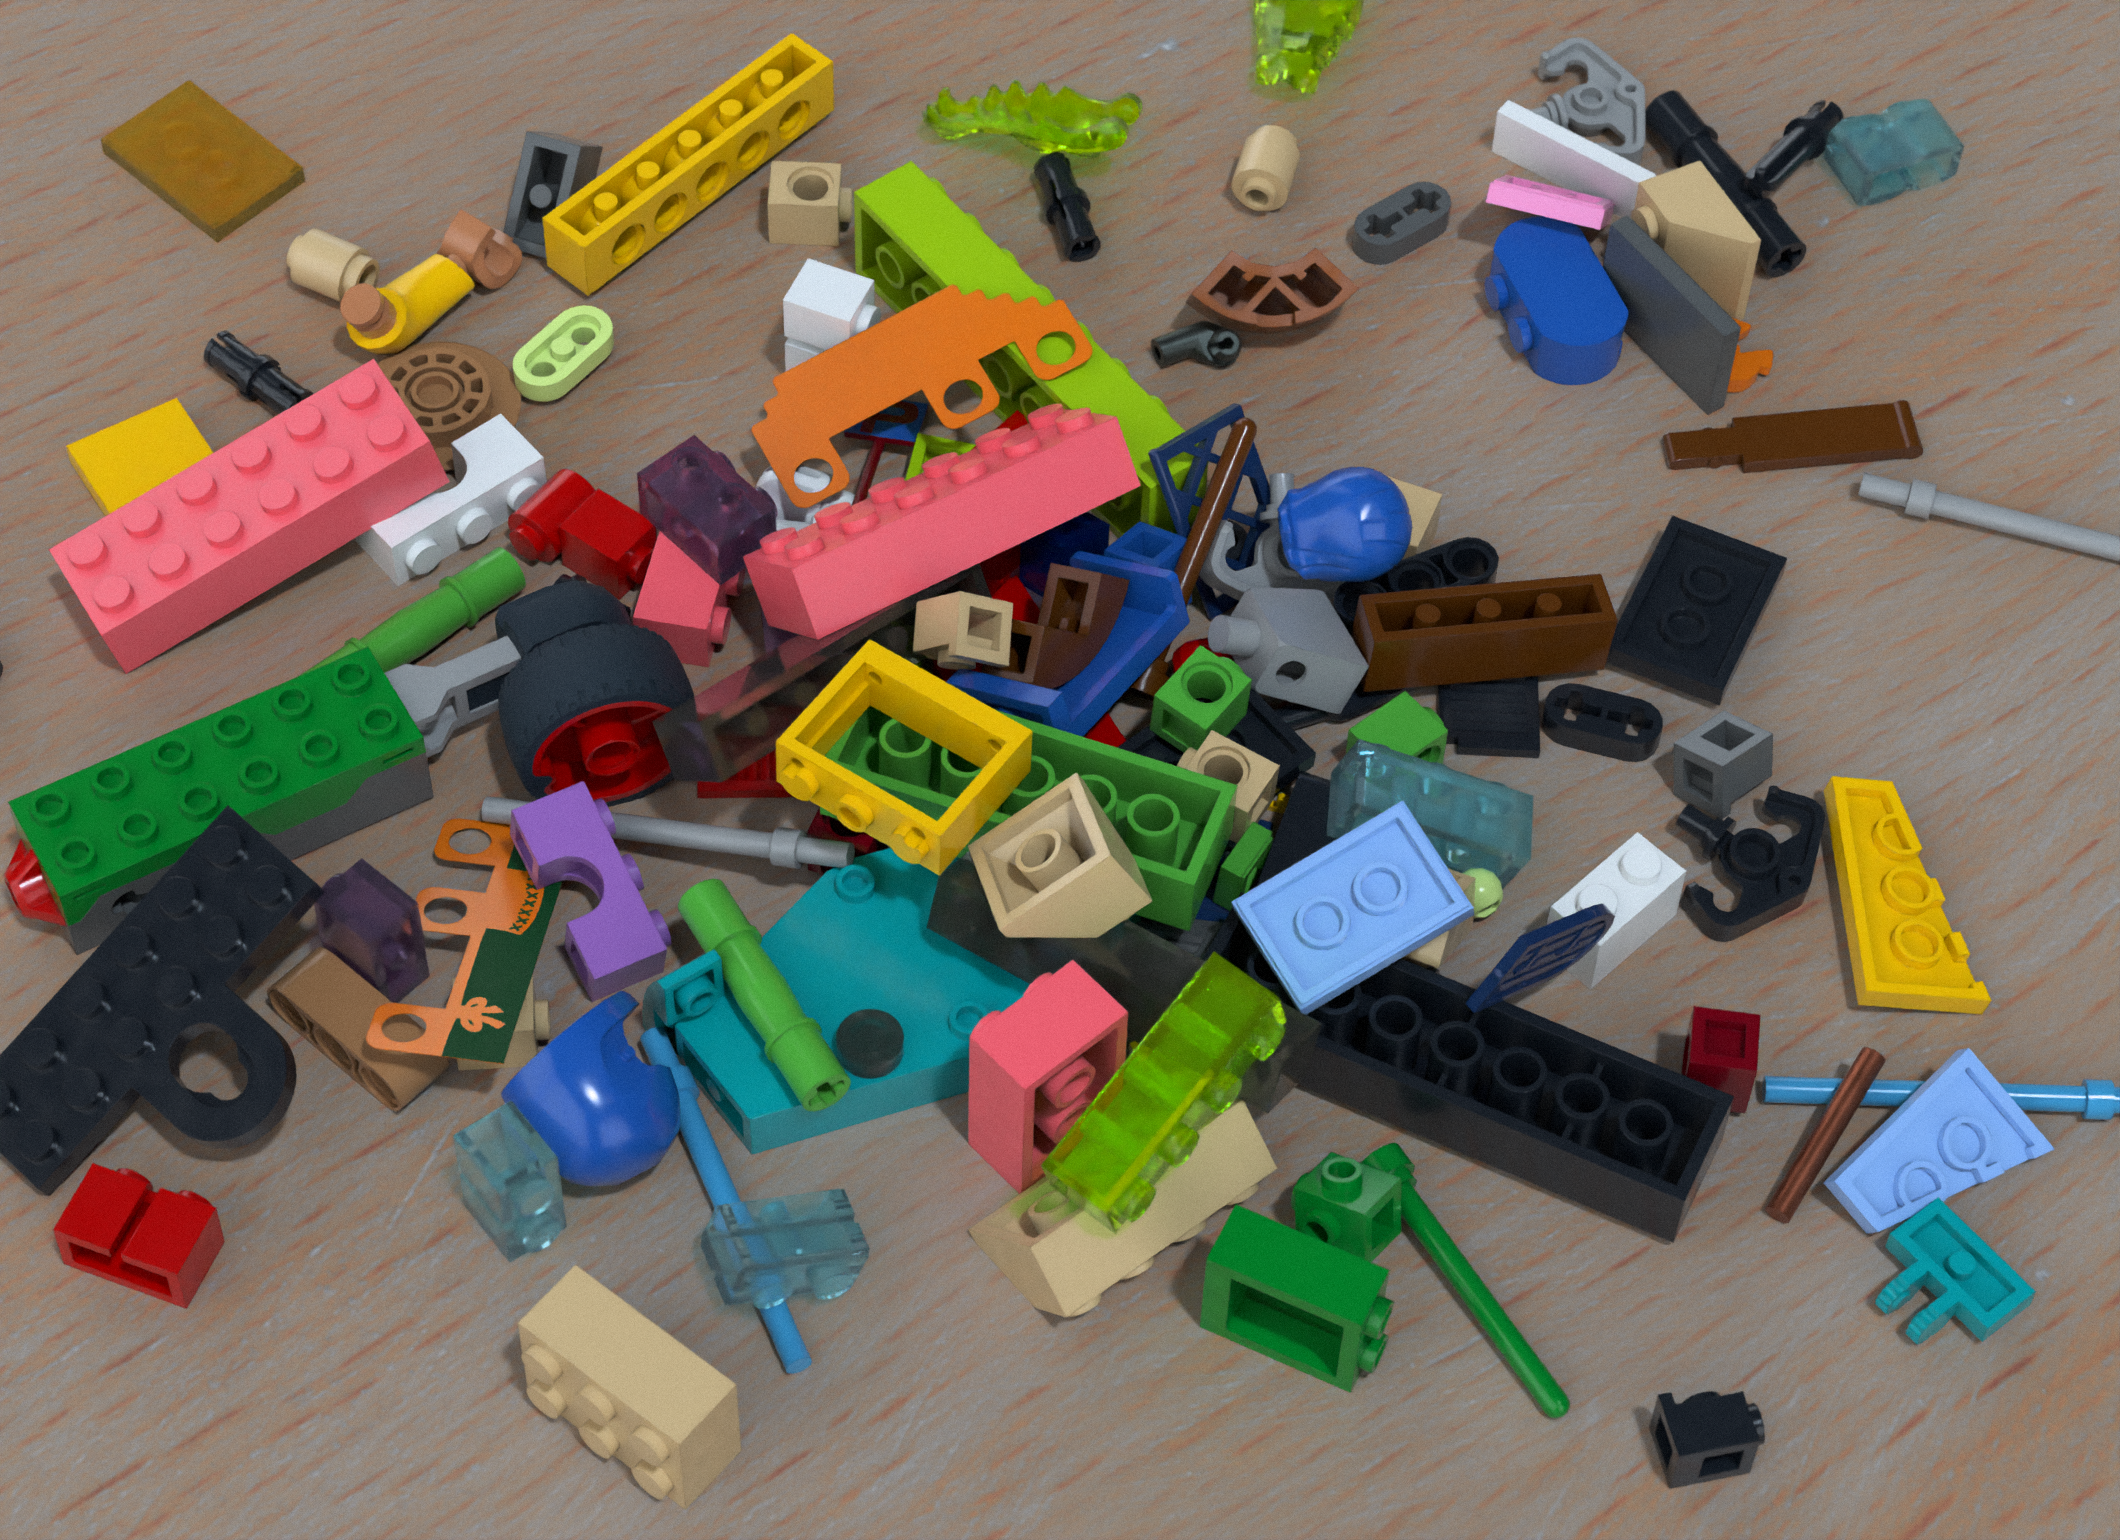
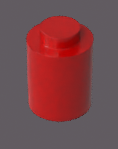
M569 469L558 470L509 516V538L513 547L529 560L538 559L542 562H552L561 553L559 526L596 490L578 473Z

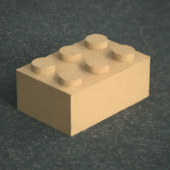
M574 1265L518 1322L522 1348L521 1359L524 1363L528 1387L526 1392L533 1404L545 1415L553 1419L561 1415L576 1426L583 1441L599 1456L609 1459L614 1455L630 1467L638 1484L653 1497L663 1499L665 1496H668L686 1510L741 1452L737 1385L577 1265Z

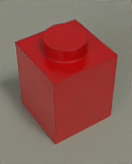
M598 488L559 526L562 564L568 569L585 577L586 580L595 585L603 586L619 600L637 583L642 584L644 582L657 541L656 523Z

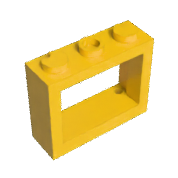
M869 639L776 740V780L793 797L815 803L834 814L848 829L859 833L865 832L891 847L893 852L905 862L920 864L940 876L1031 771L1033 731ZM869 706L874 707L982 769L938 821L825 757L826 753Z

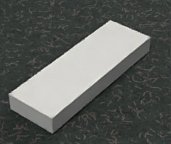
M1507 100L1497 111L1492 145L1493 153L1564 189L1613 200L1612 203H1615L1613 214L1621 218L1626 215L1631 218L1639 182L1656 176L1655 173L1512 101Z

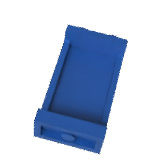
M1077 551L1069 559L1071 567L1130 580L1116 623L1108 639L1090 664L1070 681L1052 689L968 669H958L948 679L947 683L995 710L1083 737L1190 623L1179 579L1174 571Z

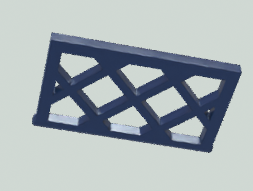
M1231 404L1158 448L1151 449L1148 452L1176 532L1180 536L1188 537L1191 530L1188 522L1191 507L1194 505L1200 508L1203 499L1197 497L1196 493L1207 461L1216 465L1219 461L1220 456L1211 453L1217 432L1228 425L1232 429L1236 420L1245 417L1240 404ZM1254 441L1222 520L1231 519L1250 526L1239 561L1225 557L1228 567L1235 571L1252 566L1256 541L1260 534L1270 527V524L1260 522V513L1266 512V505L1270 504V486ZM1185 452L1194 456L1181 491L1176 489L1166 461ZM1243 475L1249 477L1258 502L1254 518L1231 510ZM1199 575L1196 586L1209 619L1213 620L1216 616L1239 603V600L1224 593L1216 598L1213 588L1203 582Z

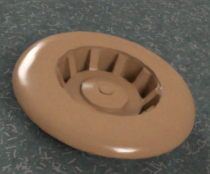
M429 342L404 348L398 353L390 354L377 363L430 440L444 471L455 470L451 449L453 441L499 414H502L514 428L516 427L521 410V394L515 386L514 376L499 359L484 350L456 342Z

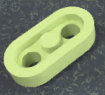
M585 305L569 308L559 314L515 354L513 373L517 390L524 397L541 402L556 400L568 393L611 354L614 347V336L610 317L599 308Z

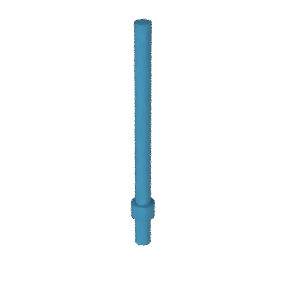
M663 1027L651 1028L644 1032L640 1038L651 1065L660 1064L671 1068L680 1096V1131L786 1372L789 1374L801 1372L811 1365L812 1359L697 1103V1098L700 1095L699 1088L690 1068L680 1064Z
M1764 1076L1762 1083L1763 1102L1829 1104L1844 1078ZM1875 1079L1860 1105L1900 1107L1926 1081ZM2084 1079L2081 1086L1999 1083L2022 1111L2081 1112L2083 1119L2111 1120L2114 1113L2120 1114V1087H2114L2112 1080Z

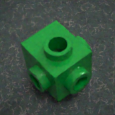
M1330 1152L1310 1173H1304L1294 1186L1291 1196V1207L1295 1211V1230L1372 1262L1401 1233V1178L1362 1164L1352 1158Z

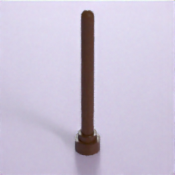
M1247 417L1239 418L1232 426L1174 569L1179 579L1186 607L1257 433L1255 422ZM1172 642L1125 692L1147 701H1154V695L1170 679L1166 676L1169 664L1164 661Z

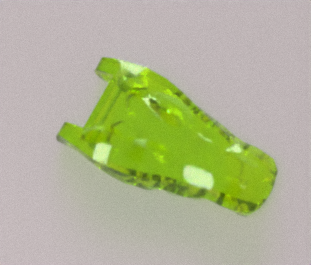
M1253 0L1254 25H1257L1256 44L1258 50L1255 65V84L1266 86L1270 84L1273 86L1275 83L1284 82L1290 84L1294 90L1300 88L1302 92L1315 94L1323 68L1329 67L1333 58L1338 57L1342 41H1349L1356 24H1359L1364 0Z
M1013 80L1006 92L1001 91L996 84H992L985 98L972 95L969 100L963 102L957 101L952 97L949 87H943L938 94L937 101L927 104L926 111L922 112L923 122L926 126L945 139L954 140L970 133L998 134L1013 137L1027 148L1039 154L1064 151L1082 158L1099 157L1101 152L1112 151L1125 143L1129 133L1128 125L1134 123L1139 118L1143 105L1142 100L1133 93H1123L1111 100H1097L1088 98L1066 85L1057 93H1053L1044 82H1039L1034 91L1029 94L1024 91L1020 81Z

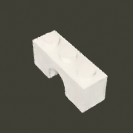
M502 414L497 415L451 443L456 482L458 483L456 487L445 492L430 493L392 517L372 525L370 530L355 538L356 542L397 586L416 575H422L431 571L441 560L466 545L481 541L490 531L507 522L509 516L547 482L544 457Z

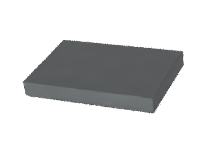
M1626 215L1611 223L1603 268L1629 311L1624 331L1707 415L1724 407L1741 327L1631 218Z

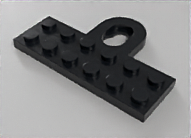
M227 805L0 1054V1153L34 1186L50 1196L140 1096H143L178 1130L192 1140L207 1147L217 1149L238 1148L255 1142L270 1132L282 1119L292 1101L297 1078L295 1059L284 1037L242 1000L235 991L326 891ZM209 1031L224 1032L231 1036L236 1043L238 1061L247 1070L248 1075L247 1086L236 1098L220 1100L211 1092H193L181 1080L179 1072L181 1054L187 1044L198 1035Z

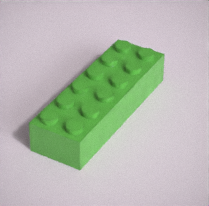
M869 706L825 755L828 759L936 821L939 820L982 771L978 766L872 706ZM998 711L1033 731L1031 771L956 857L973 862L968 845L1077 772L1135 858L1150 893L1152 902L1134 914L1190 931L1232 834L1238 785ZM820 807V814L838 819L834 814Z

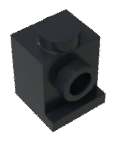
M1713 1391L1701 1392L1690 1396L1680 1404H1675L1672 1392L1659 1394L1649 1425L1669 1489L1749 1474L1758 1446L1764 1444L1765 1430L1760 1410L1755 1403L1747 1404L1743 1391L1721 1396Z

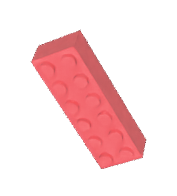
M372 359L49 549L107 646L124 672L128 674L370 530L372 525L392 517L450 481L430 440L376 361Z
M1052 404L1039 408L1027 416L1029 423L1011 431L1010 428H1001L990 431L975 440L977 448L960 456L955 452L936 456L923 463L922 468L924 472L906 481L903 477L892 478L872 486L868 490L870 498L852 506L849 502H843L820 510L814 515L816 523L799 531L791 527L766 535L760 540L762 548L743 556L768 626L819 640L1140 487L1141 485L1117 416L1091 413L1090 408L1064 409L1062 404Z

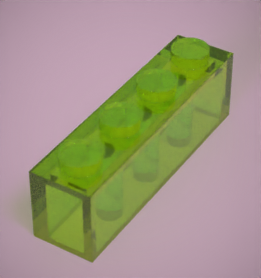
M1213 952L1042 1163L1041 1167L1051 1187L1114 1234L1117 1233L1126 1220L1130 1222L1138 1220L1153 1202L1157 1191L1154 1185L1170 1165L1178 1168L1191 1156L1200 1139V1134L1197 1132L1213 1112L1222 1114L1235 1101L1243 1085V1081L1240 1078L1256 1058L1260 1061L1266 1060L1282 1041L1286 1030L1283 1026L1286 1022V1017L1280 998L1216 952Z

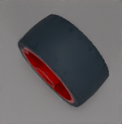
M617 623L611 625L600 624V626L592 625L587 628L566 632L561 636L558 635L554 639L544 642L543 645L537 646L532 652L527 653L522 660H519L516 666L512 667L509 675H506L505 682L502 683L501 691H499L498 708L500 723L509 756L525 789L536 800L582 781L585 782L593 801L602 798L608 807L641 799L645 795L652 794L655 790L662 788L666 783L671 782L676 775H679L688 766L689 761H692L694 753L698 750L697 746L700 745L701 726L698 708L683 665L673 647L663 636L657 635L656 632L649 631L644 627L640 628L639 626H630L628 624L618 625Z

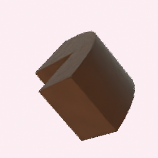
M1050 563L1038 623L1033 624L1012 619L1009 666L1000 668L983 664L981 673L1049 689L1070 681L1090 664L1108 639L1121 611L1130 580Z

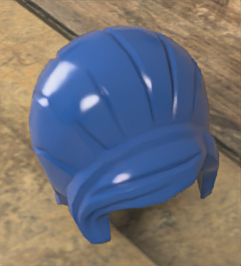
M1341 468L1302 488L1288 490L1277 509L1279 531L1285 558L1289 566L1305 580L1364 582L1381 577L1399 564L1411 541L1413 526L1405 496L1389 477L1371 468Z

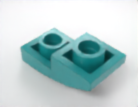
M715 949L706 952L647 987L642 1004V1022L646 1031L654 1027H663L670 1038L676 1034L675 1025L681 1019L704 1013L718 998L724 996L722 958Z

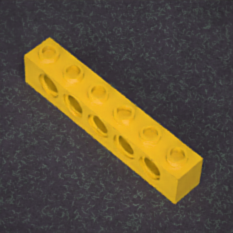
M793 33L789 34L545 215L542 220L547 266L587 296L592 294L834 110L833 61Z

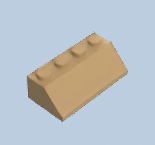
M1202 1091L1161 1109L1157 1107L1155 1102H1152L968 1230L975 1243L1034 1308L1063 1317L1078 1316L1095 1307L1102 1298L1100 1293L1117 1281L1135 1277L1150 1268L1155 1261L1153 1256L1173 1242L1187 1240L1200 1233L1207 1225L1206 1219L1225 1205L1237 1204L1252 1196L1259 1188L1258 1182L1275 1171L1277 1167L1244 1100Z

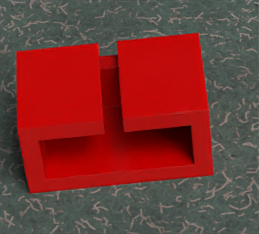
M92 1163L53 1229L65 1265L185 1309L188 1308L225 1243L217 1209L203 1196L188 1190H181L175 1193L161 1187L158 1192H155L151 1182L136 1171L127 1168H119L117 1171L95 1163Z

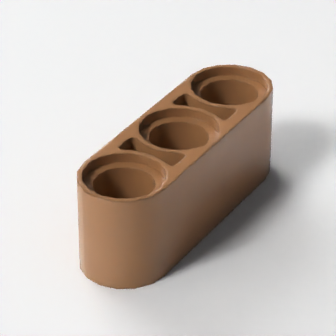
M316 948L267 989V995L274 1009L291 1028L390 1110H401L449 1068L447 1057L382 1050L368 1045L366 1035L375 1010L383 1004L392 1002L326 948ZM407 1014L394 1015L388 1018L382 1025L383 1034L390 1040L397 1042L416 1040L426 1031Z

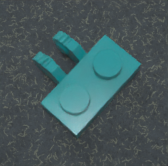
M1938 1197L1889 1234L1885 1247L1907 1269L1881 1290V1293L1875 1300V1304L1885 1314H1892L1893 1311L1898 1310L1911 1300L1924 1285L1937 1299L1926 1309L1918 1312L1905 1330V1334L1915 1344L1919 1345L1928 1340L1931 1335L1936 1334L1953 1315L1983 1342L2030 1306L2036 1291Z

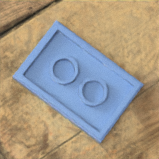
M1404 801L1392 806L1232 901L1235 913L1302 1017L1474 915L1472 904Z

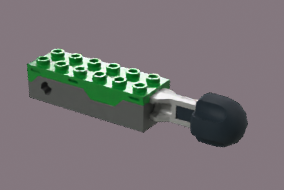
M569 581L547 586L499 607L495 617L498 640L436 667L404 664L384 673L367 646L8 801L20 839L11 862L3 875L12 900L22 917L31 920L35 918L61 925L76 955H79L102 944L227 805L287 858L292 860L430 799L434 795L427 758L443 750L455 729L499 710L498 698L501 685L505 682L506 675H509L510 670L516 666L519 660H522L527 653L532 652L537 646L543 645L544 642L579 628L615 623L633 626L624 604L603 586L583 581Z

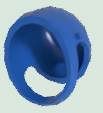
M625 991L615 993L576 1020L533 1057L501 1091L502 1100L515 1129L539 1162L572 1184L618 1186L659 1164L673 1145L681 1127L680 1096L671 1068L660 1064L646 1065L635 1055L634 1048L629 1046L623 1022L633 1013L639 1003L630 993Z

